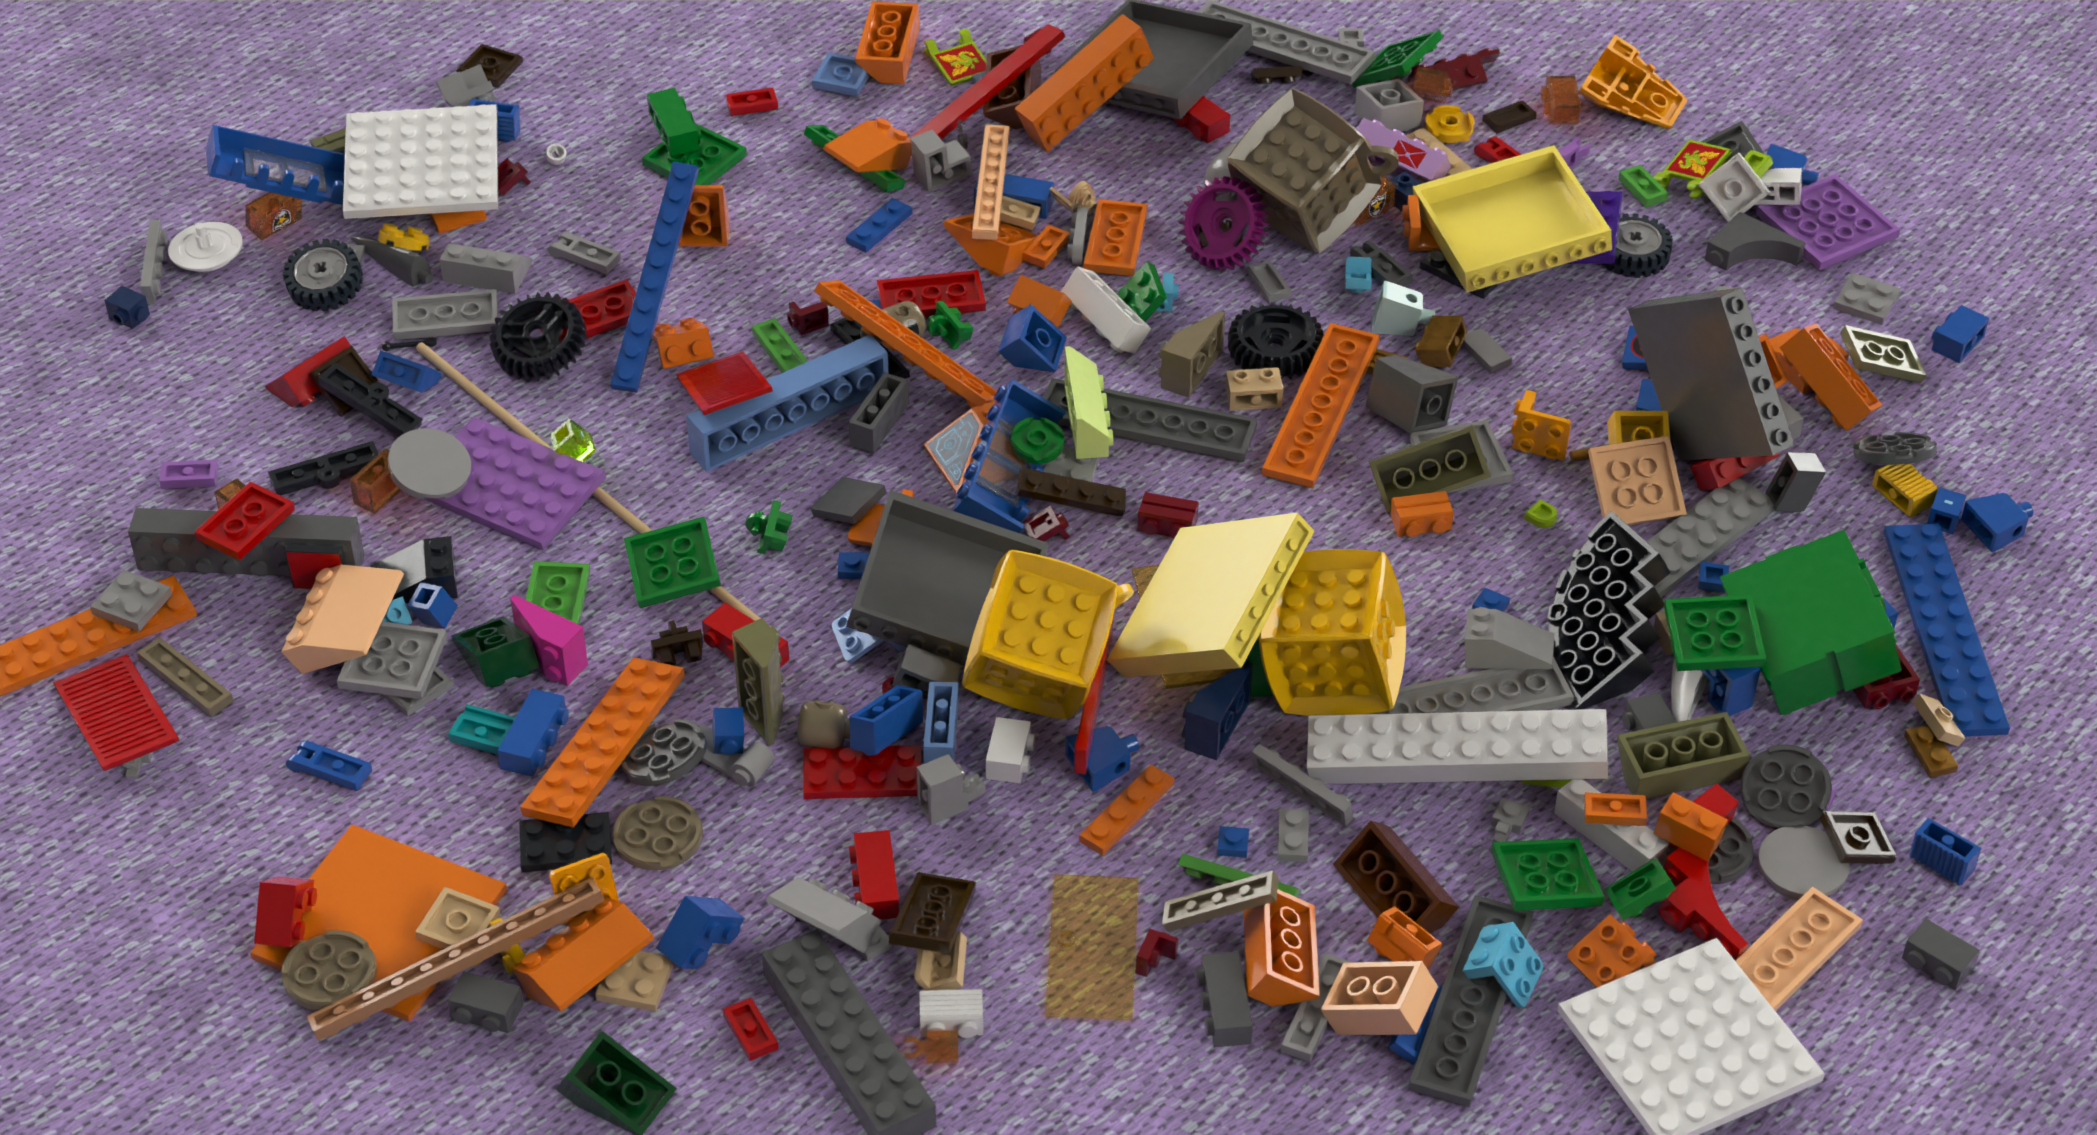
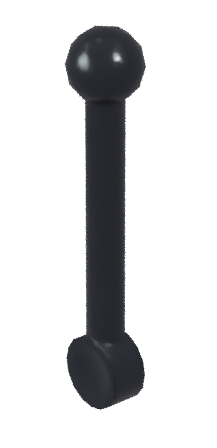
M429 337L424 341L401 343L385 341L381 347L384 351H390L392 348L415 347L421 342L429 347H433L437 344V340L434 337Z

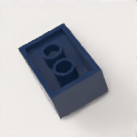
M1246 662L1242 668H1236L1198 691L1193 701L1186 703L1183 711V718L1186 719V723L1182 731V737L1185 738V750L1217 761L1250 703L1253 663Z

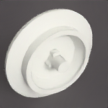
M222 222L198 223L184 229L172 239L168 247V254L171 261L182 269L195 272H209L225 266L235 258L242 248L243 239L238 229L232 225Z

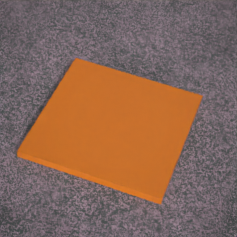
M352 824L309 878L314 880V888L317 889V900L315 905L312 906L311 911L302 913V922H305L303 939L307 941L326 934V931L332 930L346 931L360 936L368 942L375 955L377 975L374 983L443 950L417 940L415 931L444 887L496 906L506 893L507 885L502 881ZM256 944L250 954L253 960L282 971L284 959L293 947ZM438 983L426 988L420 994L411 995L399 1001L395 1006L381 1011L410 1022Z

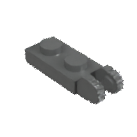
M1372 241L1364 242L1362 245L1363 250L1358 246L1350 249L1351 257H1370L1372 259L1371 274L1382 284L1384 281H1388L1404 287L1412 283V274L1386 251L1372 243Z

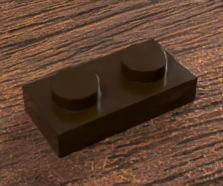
M1302 66L1253 68L1251 70V80H1258V84H1271L1272 79H1281L1282 83H1294L1296 78L1302 76Z

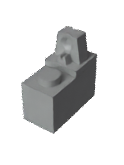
M949 754L917 766L918 805L931 825L969 810L968 802L985 793V784L980 776L973 774L965 777L959 763L955 764Z

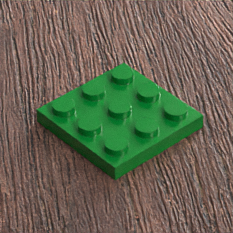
M1436 30L1387 45L1375 56V60L1352 83L1353 88L1374 84L1380 80L1381 82L1389 81L1397 75L1399 78L1412 72L1411 68L1424 61V56L1437 48V44L1444 38L1441 31Z
M698 124L701 131V139H698L699 150L670 156L665 144L661 142L642 157V164L667 178L669 177L673 162L696 165L699 172L695 185H710L746 157L747 148Z
M705 517L624 538L636 598L640 608L721 586Z
M1752 595L1665 599L1664 610L1677 671L1765 667L1766 656Z
M1579 838L1492 842L1491 854L1514 911L1603 906V892Z

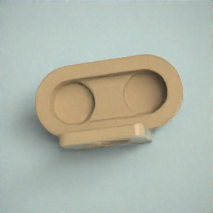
M1081 181L1074 186L1069 194V200L1055 188L1051 187L1049 189L1053 198L1071 213L1077 212L1078 207H1088V215H1091L1096 210V196L1090 184L1086 181Z

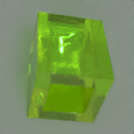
M570 418L550 434L554 451L559 455L565 454L583 462L588 460L596 451L592 434Z

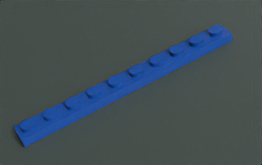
M672 163L610 383L611 389L636 393L639 389L699 170L696 165Z

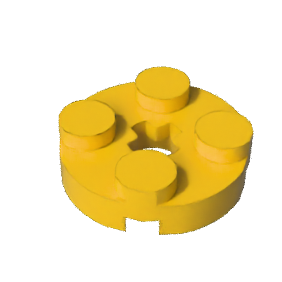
M1442 105L1434 108L1433 113L1430 115L1429 113L1426 115L1425 129L1442 143L1467 142L1474 131L1475 121L1470 112L1467 111V114L1461 112V107Z
M388 223L383 224L378 234V241L386 244L387 240L393 241V247H402L414 251H422V247L428 250L430 238L427 234L422 233L423 230L420 228L408 227L407 230L398 229L397 225Z

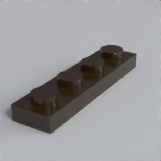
M1022 467L1018 473L1017 496L1115 516H1123L1125 512L1126 489Z

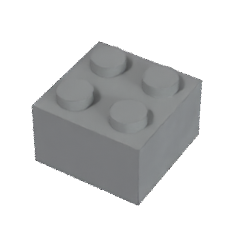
M1400 79L1358 86L1354 113L1361 119L1378 120L1385 128L1392 131L1393 129L1408 131L1412 128L1421 127L1424 100Z

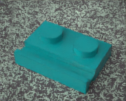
M466 704L464 713L459 715L448 733L449 741L498 755L497 750L516 717Z

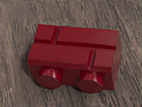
M1145 492L1138 511L1137 531H1142L1148 535L1170 536L1174 539L1180 528L1196 526L1199 502Z

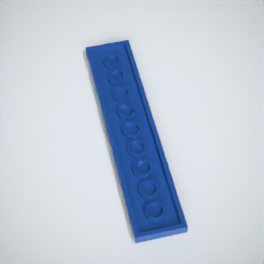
M1939 523L1885 526L1883 534L1938 700L1943 707L1952 713V720L1964 737L2008 735L2010 726Z

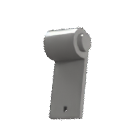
M704 724L700 725L707 741V749L701 761L734 779L741 786H754L775 761V756L771 749L761 742H753L747 749L743 747V753L731 755L713 754L712 729Z

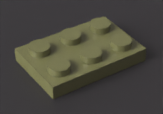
M1846 325L1841 330V337L1856 369L1919 383L1927 376L1910 340Z

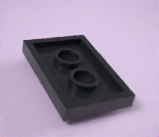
M609 812L583 814L574 828L539 819L519 820L520 866L522 873L555 870L600 853H605L610 860V864H612Z

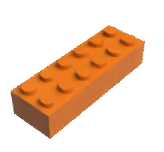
M1122 14L1015 107L1028 137L1046 152H1049L1155 59L1142 28Z

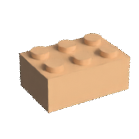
M1422 961L1343 963L1321 1011L1336 1034L1416 1035L1438 985Z

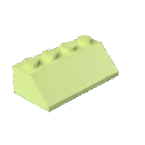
M1066 346L1064 387L1076 459L1109 457V446L1113 445L1112 429H1107V427H1110L1109 411H1104V409H1107L1106 393H1101V391H1104L1103 375H1098L1097 365L1071 346Z

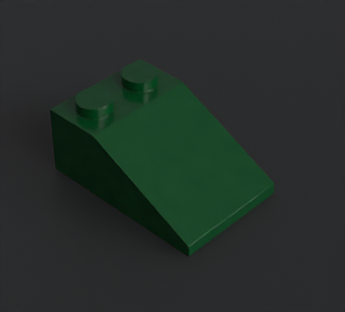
M504 616L451 635L454 644L477 680L486 687L501 686L507 679L527 676L531 674V670L540 667L531 636Z
M601 1030L560 1082L556 1090L579 1108L634 1135H643L677 1088Z

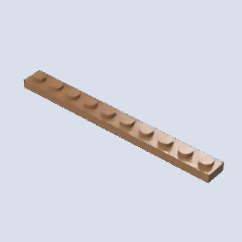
M591 877L308 1015V1021L318 1041L326 1037H332L340 1030L354 1023L363 1022L369 1016L383 1009H389L411 995L420 994L426 988L440 981L448 980L458 972L477 966L483 960L497 953L506 952L512 946L526 939L534 938L540 932L554 925L563 924L569 918L583 911L595 908L597 904L604 902L605 899L596 882Z

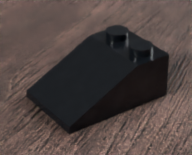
M451 536L420 540L371 565L373 568L401 570L404 573L392 600L403 596L405 604H408L420 583L441 586L451 598H458L455 555Z

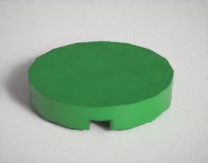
M1034 417L1019 421L1012 428L1010 437L1011 449L1018 458L1033 464L1049 463L1058 458L1063 450L1064 434L1056 423L1046 418L1033 420Z

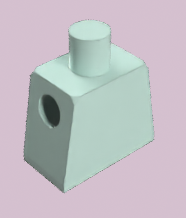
M1384 281L1372 316V333L1413 336L1418 323L1429 324L1432 315L1435 316V310L1423 308V295L1421 292Z

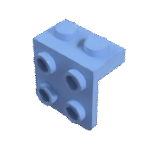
M850 609L833 621L832 629L844 659L847 662L853 663L883 642L884 639L846 627L851 612ZM888 641L899 652L906 649L905 646Z

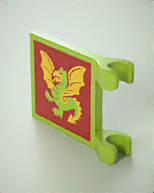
M968 29L959 30L961 37L958 38V42L961 45L942 51L938 50L934 39L924 41L927 47L924 48L925 54L932 59L950 86L970 81L973 75L986 71V58L974 43Z
M1689 139L1662 172L1656 173L1653 178L1665 190L1668 188L1672 177L1690 181L1687 184V189L1692 191L1689 197L1699 199L1703 190L1698 184L1721 167L1732 153L1731 149Z

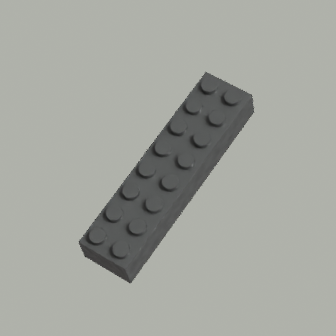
M136 508L128 529L137 569L145 571L290 577L285 556L286 544L342 546L346 565L362 566L365 556L357 517L290 514L240 561L196 540L194 531L217 511Z
M818 929L763 952L762 961L765 978L867 1135H920L937 1127L935 1103Z

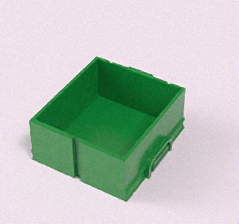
M1845 530L1799 547L1797 545L1769 555L1765 557V560L1720 576L1727 596L1752 595L1766 656L1765 667H1760V671L1780 715L1788 714L1836 696V692L1844 689L1847 692L1902 671L1895 645L1897 642L1894 635L1895 630L1885 612L1884 598L1881 596L1868 567H1866L1864 558H1858Z

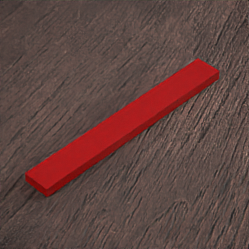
M1047 24L910 138L933 130L942 140L1065 38L1063 30Z
M1113 620L1100 664L1082 710L1074 752V771L1078 774H1086L1108 663L1107 658L1112 643Z

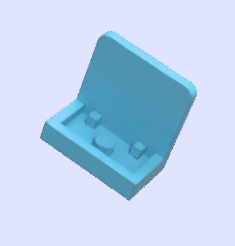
M1509 922L1483 927L1462 971L1468 979L1494 975L1515 1006L1521 1008L1526 1006L1543 970V963L1515 923Z

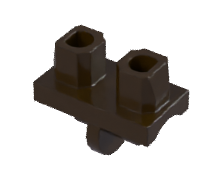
M672 620L668 621L669 630L660 631V638L651 640L652 658H656L659 663L676 666L674 654L681 652L685 653L687 663L702 660L703 635L701 629L688 632L687 626L677 628L675 621Z

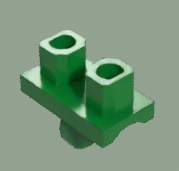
M937 301L935 305L936 313L928 318L927 331L932 336H941L952 350L960 347L961 341L971 339L973 327L970 323H962L960 321L961 313L957 308H949L944 301Z
M773 500L770 513L767 516L762 511H757L746 517L745 526L753 536L761 534L757 553L765 554L768 548L783 551L788 535L775 529L787 533L793 515L779 511L781 502Z

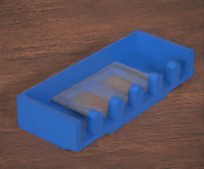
M212 125L206 146L207 167L210 177L247 184L246 187L317 203L326 201L343 205L345 154Z
M1011 379L1005 387L1001 385L994 395L995 404L990 408L986 416L988 424L982 428L978 438L981 439V442L971 454V458L974 460L967 467L963 475L966 480L956 493L958 500L953 511L1020 533L1025 526L1021 521L1030 510L1026 503L1031 498L1017 496L1018 473L1021 467L1044 472V468L1040 466L1041 464L1025 462L1015 455L1010 445L1012 428L1019 421L1034 417L1033 420L1046 418L1057 424L1065 416L1066 411Z

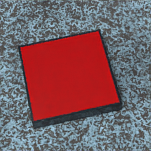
M286 544L285 556L293 588L312 589L316 576L322 569L346 565L342 546Z

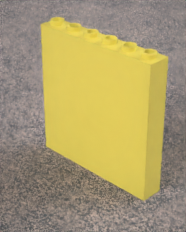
M1554 145L1412 186L1413 195H1418L1419 211L1422 220L1467 293L1612 250L1610 227Z
M1299 513L1180 528L1109 654L1107 661L1124 678L1242 668L1315 531Z

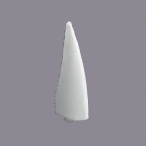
M1674 658L1671 677L1672 715L1677 722L1691 719L1697 703L1706 688L1707 677L1701 670L1677 671Z

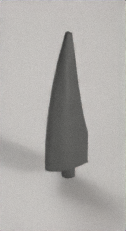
M355 236L351 238L357 245H364L365 252L407 284L415 286L421 281L428 284L432 282L433 275L424 257L402 247H393L394 244L389 242L383 244L378 239Z

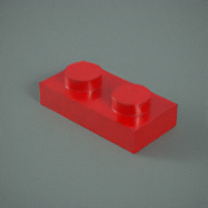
M773 87L726 94V103L730 116L778 109V100Z
M752 997L723 1008V1017L749 1061L778 1050V1041Z

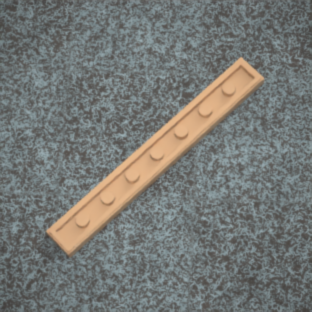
M985 125L972 239L998 240L1010 126Z

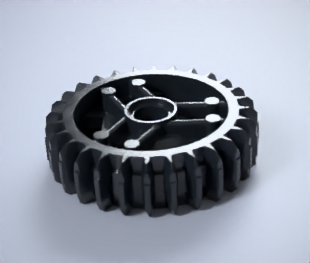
M537 292L534 298L527 294V299L524 301L517 298V304L514 306L508 303L509 310H501L502 318H495L496 325L491 326L492 334L489 335L493 356L503 371H507L510 376L515 374L518 380L524 376L529 382L532 377H535L539 382L541 376H546L547 379H550V374L554 372L559 376V370L562 368L568 370L567 364L569 362L576 363L574 356H581L582 351L580 348L586 347L584 341L587 338L586 325L580 311L566 297L561 299L558 294L551 297L549 292H546L544 297H541L540 293ZM535 329L543 330L542 334L538 337L530 336L531 332ZM563 329H568L565 339L560 344ZM517 350L528 358L515 356L512 352Z
M1270 302L1268 306L1260 303L1258 308L1251 305L1250 311L1243 309L1242 314H1237L1235 320L1231 321L1228 331V351L1230 352V357L1235 360V364H1241L1242 370L1279 368L1281 379L1283 376H1288L1292 379L1293 374L1300 377L1302 371H1308L1323 339L1324 331L1321 328V324L1317 322V318L1315 316L1311 317L1309 311L1303 313L1301 307L1294 309L1292 304L1283 306L1282 302L1280 305H1273ZM1273 343H1277V344H1280L1281 347H1279V348H1274V347H1271V346H1269V345H1270V344H1273Z

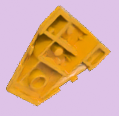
M1614 35L1577 93L1599 107L1670 129L1688 99L1667 79L1663 81L1654 72L1656 68L1651 63L1647 65L1638 56L1640 52L1634 46Z

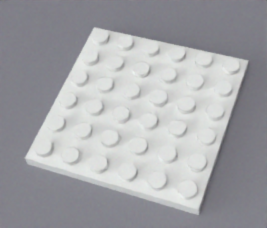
M496 105L346 114L344 219L498 209Z
M1717 938L1568 999L1558 1005L1557 1011L1649 1135H1700L1822 1082L1825 1075Z

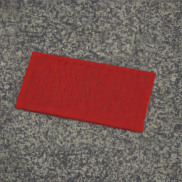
M743 351L676 374L679 382L703 415L773 392L772 386Z
M128 654L53 682L58 694L103 771L179 742L178 735Z

